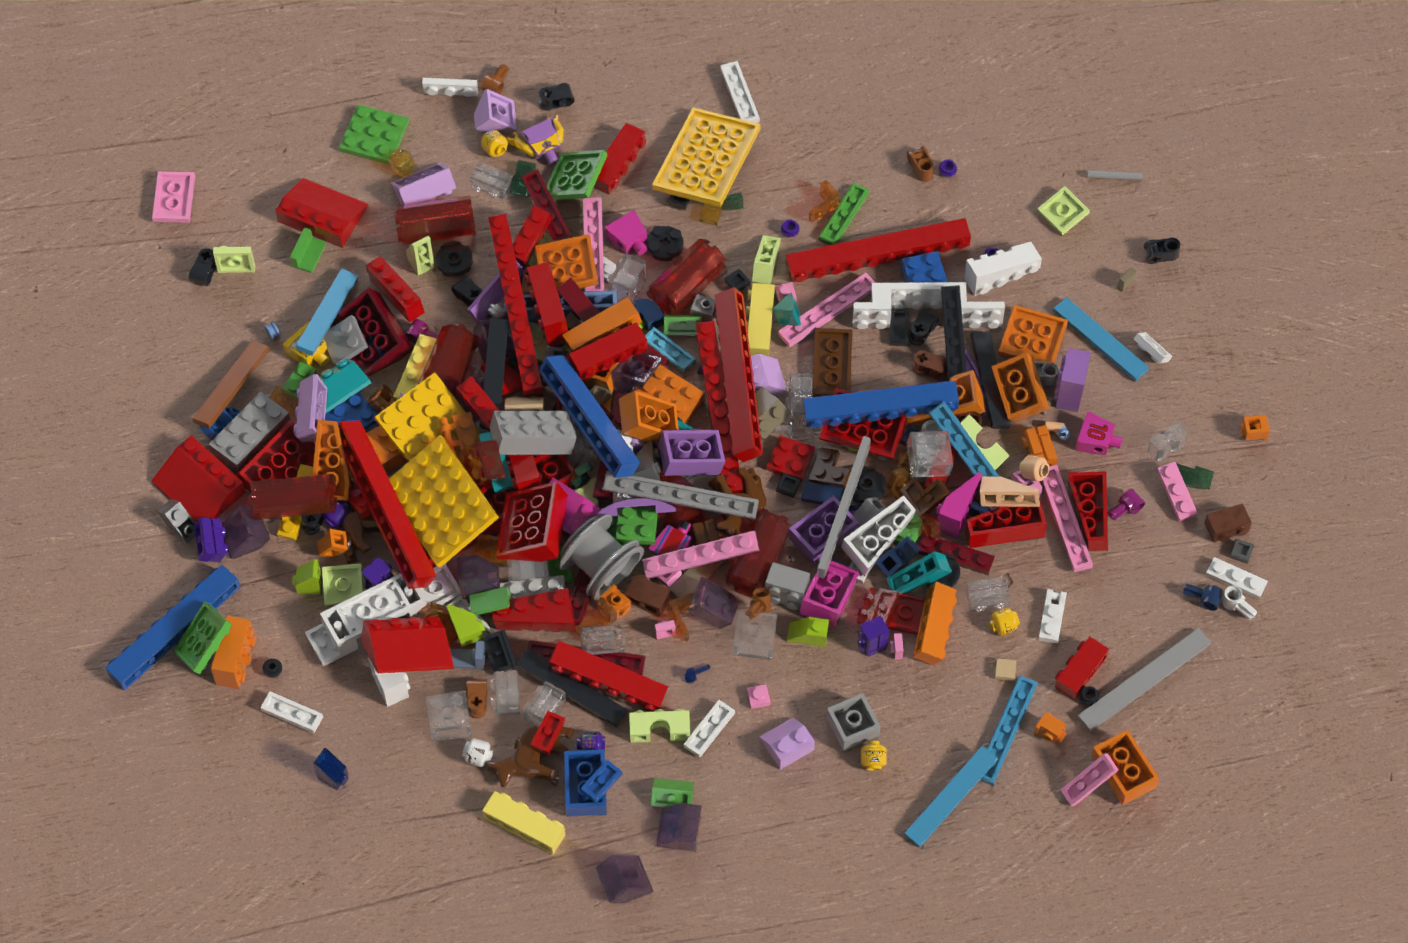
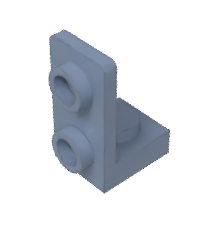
M476 641V648L472 649L450 648L454 668L484 669L486 652L484 641Z

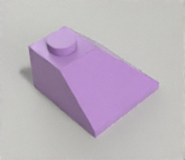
M489 89L484 90L474 113L475 129L484 133L491 130H496L501 134L516 132L514 101Z

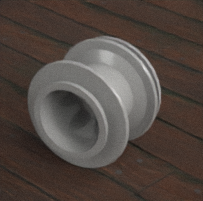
M610 514L600 518L592 517L582 524L567 540L560 553L562 558L559 563V569L567 570L575 564L579 566L591 578L586 594L592 596L595 600H600V596L613 584L618 587L634 570L644 554V549L639 546L638 540L630 541L622 546L607 532L612 523V516Z

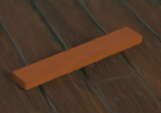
M253 340L250 342L192 418L193 423L210 429L269 351L267 345Z

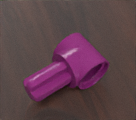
M414 319L405 333L407 339L415 344L420 334L438 339L439 345L443 339L441 335L429 331L428 325L420 319Z
M1129 489L1120 497V503L1108 511V515L1111 520H1117L1125 513L1136 514L1145 506V502L1133 489Z

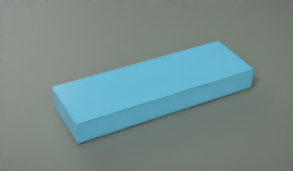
M655 327L645 335L647 343L668 358L669 363L681 373L685 374L696 363L695 357Z

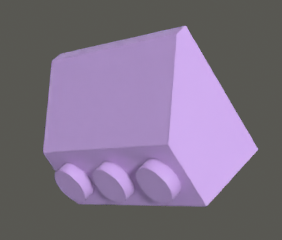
M442 163L435 164L391 183L401 205L409 210L417 208L419 203L434 201L436 196L441 194L442 196L452 193L453 189H456L450 169Z
M313 374L300 381V388L297 389L299 403L295 409L297 424L294 425V434L301 442H316L318 420H325L327 387L317 374Z

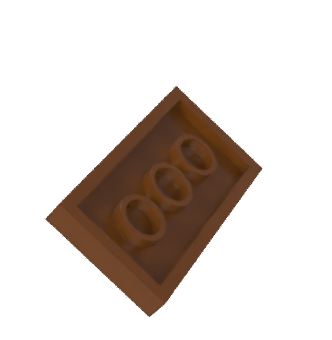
M815 328L812 397L833 395L835 388L850 392L853 329Z

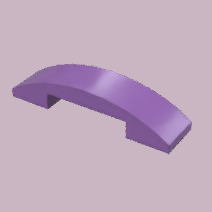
M628 499L605 507L597 513V517L608 514L618 516V508L655 505L656 513L676 512V507L653 499Z

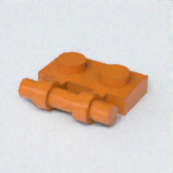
M471 412L452 416L453 424H448L447 417L439 419L441 424L439 427L440 432L443 433L445 440L454 453L455 447H459L460 454L480 449ZM450 431H455L456 441H452Z

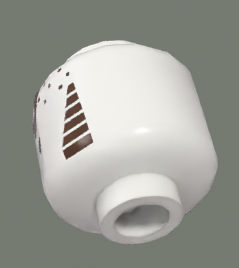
M476 738L466 742L462 753L466 763L478 767H483L486 762H490L493 751L490 750V744Z

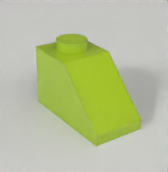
M312 560L297 567L296 575L292 577V586L296 587L297 594H321L322 574L318 560Z
M451 604L447 605L448 613L462 647L484 638L482 632L485 631L482 620L478 621L474 613Z
M807 617L790 622L787 642L826 647L829 619Z

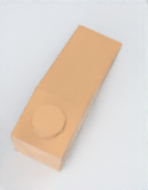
M982 477L980 487L981 506H1040L1038 489L1004 477Z

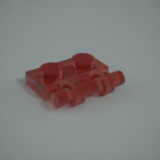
M870 587L868 593L864 595V603L857 613L858 618L856 622L861 625L866 619L872 622V619L881 616L888 627L900 594L898 591L880 588L878 595H876L877 590Z

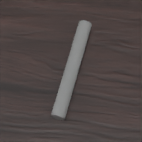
M1087 170V178L1142 180L1143 173Z

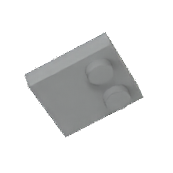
M352 315L329 329L323 338L335 366H337L336 363L347 358L351 359L368 348L359 325Z

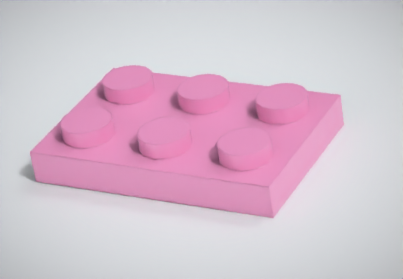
M158 171L152 215L153 222L190 223L195 172Z

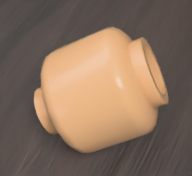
M1028 455L1020 463L1021 474L1027 480L1042 481L1049 474V464L1043 457Z

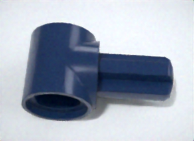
M1186 584L1183 594L1201 600L1200 603L1203 608L1216 611L1223 590L1215 585H1207L1202 589Z

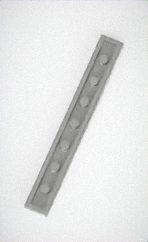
M863 436L818 565L817 577L824 578L829 568L870 449L871 439L869 437Z
M606 471L603 491L653 499L753 520L756 518L759 504L758 499L643 477L614 478L610 471Z
M1199 628L1084 710L1077 718L1089 732H1092L1209 647L1211 641Z

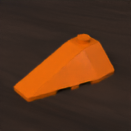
M971 370L951 377V381H956L959 399L958 410H954L953 413L957 415L971 411L978 412L979 414L985 413L983 394L974 371ZM925 413L917 414L916 416L908 417L907 425L922 424L928 420H933V418Z
M318 420L310 497L348 501L350 478L338 423L335 421Z

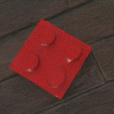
M779 435L766 470L779 475L785 473L801 479L802 482L814 455L815 447Z

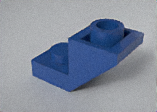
M234 407L225 408L210 429L201 425L199 429L210 440H213L240 411Z

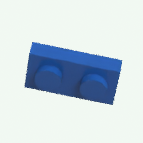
M606 760L581 787V792L597 803L623 773L614 764Z

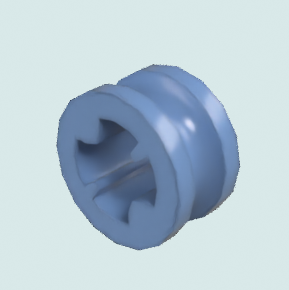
M273 321L270 325H264L271 340H274L275 336H281Z

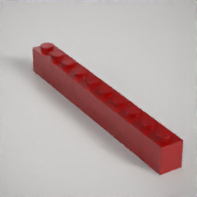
M507 214L488 217L524 395L525 398L542 395L544 393Z
M966 218L786 254V267L791 282H803L806 279L821 278L831 274L837 275L841 272L856 271L860 268L875 267L879 264H891L904 258L937 251L945 253L952 249H964L970 246L971 234Z
M735 287L715 294L714 307L717 311L716 323L719 328L718 339L721 345L720 356L723 362L722 372L725 379L723 384L727 395L725 401L729 412L727 418L731 429L729 431L732 439L731 451L734 457H737L744 463L762 456L763 450L744 296Z
M714 321L696 323V339L711 429L719 430L725 464L720 475H724L732 493H743L741 476L737 473L739 469L738 458L734 457L731 451L732 439L729 434L731 429L727 418L729 412L725 401L727 395L723 384L725 381Z
M361 421L340 422L338 427L345 460L408 589L428 587L436 577L435 571Z

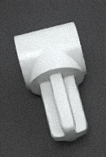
M1229 586L1226 588L1222 599V604L1226 609L1238 610L1249 620L1253 619L1257 614V611L1244 601L1245 597L1242 595L1239 587ZM1228 596H1233L1236 600H1232Z

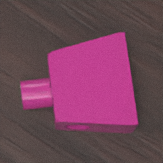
M635 210L605 227L606 238L623 253L629 254L635 250L639 255H643L648 248L645 246L647 232Z

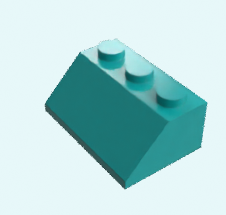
M348 358L338 361L336 363L337 366L321 373L320 379L327 387L326 413L371 384V381L359 366Z

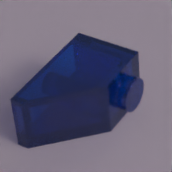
M324 747L313 763L317 779L338 790L340 786L345 785L349 778L348 770L334 754Z

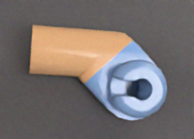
M1046 421L1045 425L1048 431H1054L1061 440H1067L1070 437V431L1064 423Z

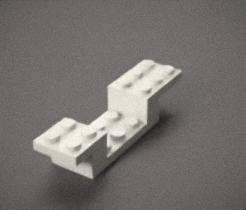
M966 282L872 283L870 302H854L852 328H890L892 308L897 310L903 308L917 310L922 308L940 309L942 308V286L960 285L963 327L973 329L979 327H989L992 329L1002 327L1005 302H967Z
M446 564L440 568L438 566L433 568L436 577L428 587L408 589L400 573L320 613L322 624L306 631L305 635L322 666L324 667L358 649L356 639L361 637L364 621L399 618L405 614L408 618H421L451 603L460 595L463 596L461 589Z

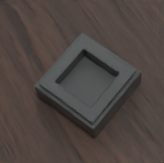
M1235 539L1229 558L1248 564L1254 544Z

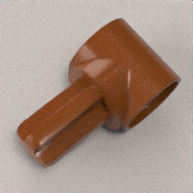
M501 64L494 74L485 75L480 89L483 91L489 89L501 94L504 87L503 79L509 72V67L506 64Z
M758 588L753 591L750 608L746 611V616L751 620L759 614H766L771 611V596L768 589Z

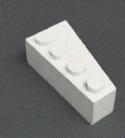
M1032 242L1011 247L1007 252L1003 250L996 251L990 257L987 254L981 255L980 259L976 261L973 258L967 259L964 279L974 296L985 294L990 289L1002 287L1011 280H1018L1023 275L1035 273L1040 269L1042 258Z
M902 496L843 539L841 548L864 576L868 574L876 564L875 562L882 557L913 519L916 511L905 496Z

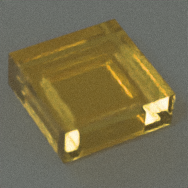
M704 203L699 218L700 222L717 226L722 207Z

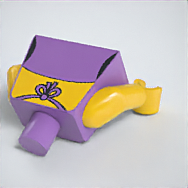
M554 115L555 119L547 117V120L521 131L520 138L514 132V138L507 137L509 145L516 146L519 150L535 159L545 156L549 165L558 161L554 151L560 148L564 129L558 121V115Z

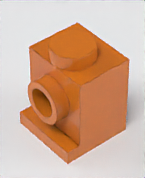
M1266 414L1243 417L1242 424L1239 425V432L1241 436H1244L1245 441L1263 439L1264 441L1268 439L1270 429Z
M329 529L328 534L317 541L318 555L336 558L348 550L346 532Z
M615 584L600 596L601 606L617 620L621 616L628 614L631 609V600L619 591Z
M1045 712L1035 726L1034 735L1038 736V734H1041L1046 741H1052L1055 744L1058 741L1061 743L1067 734L1065 732L1066 723Z

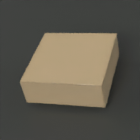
M997 658L995 679L1015 681L1017 660Z

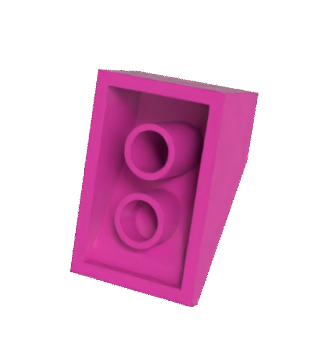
M981 473L976 474L948 495L943 504H939L935 519L937 531L957 539L959 538L970 514L971 504L973 501H976L980 492Z
M552 478L549 483L557 482L568 494L562 531L571 537L582 524L592 517H597V513L601 511V508L557 479Z
M831 561L824 578L817 577L816 572L802 600L800 614L807 617L829 619V625L836 628L860 572Z

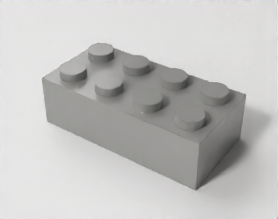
M260 392L209 443L211 453L237 473L285 423L290 421L289 412Z
M494 411L489 427L497 455L572 454L576 441V435L567 411Z

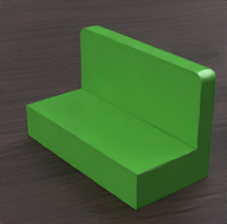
M303 229L290 256L293 268L313 273L326 246L325 241L312 237L311 229Z
M507 586L469 595L471 613L480 615L509 608V599H513Z
M655 778L652 786L651 806L691 810L694 782Z

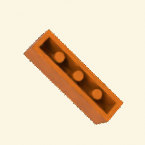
M626 297L563 334V338L570 351L574 352L637 322L640 324L642 321L638 311L629 298Z
M938 582L933 583L927 588L913 658L931 665H935L944 659L946 655L945 644L950 636L948 629L953 620L952 610L957 602V597H955L956 589Z

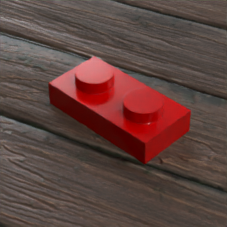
M547 710L530 744L531 748L549 755L566 722V718Z

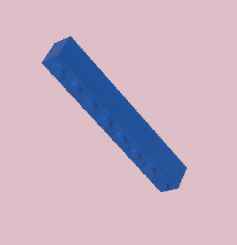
M564 355L546 357L539 372L614 478L633 476L640 461Z
M956 381L805 398L803 399L806 427L819 428L823 425L837 426L848 422L855 424L865 420L895 419L899 416L913 417L924 413L930 415L928 412L943 401L946 402L953 412L958 410L959 399Z
M223 565L212 570L209 577L204 581H200L191 593L184 595L175 607H171L166 612L165 616L156 620L148 631L141 633L131 646L125 647L121 655L108 663L106 667L108 676L125 691L177 645L205 601L217 609L241 588L238 578Z

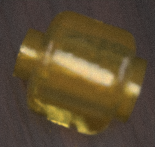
M397 149L392 152L389 164L394 174L401 177L409 176L415 168V161L411 153L404 149Z

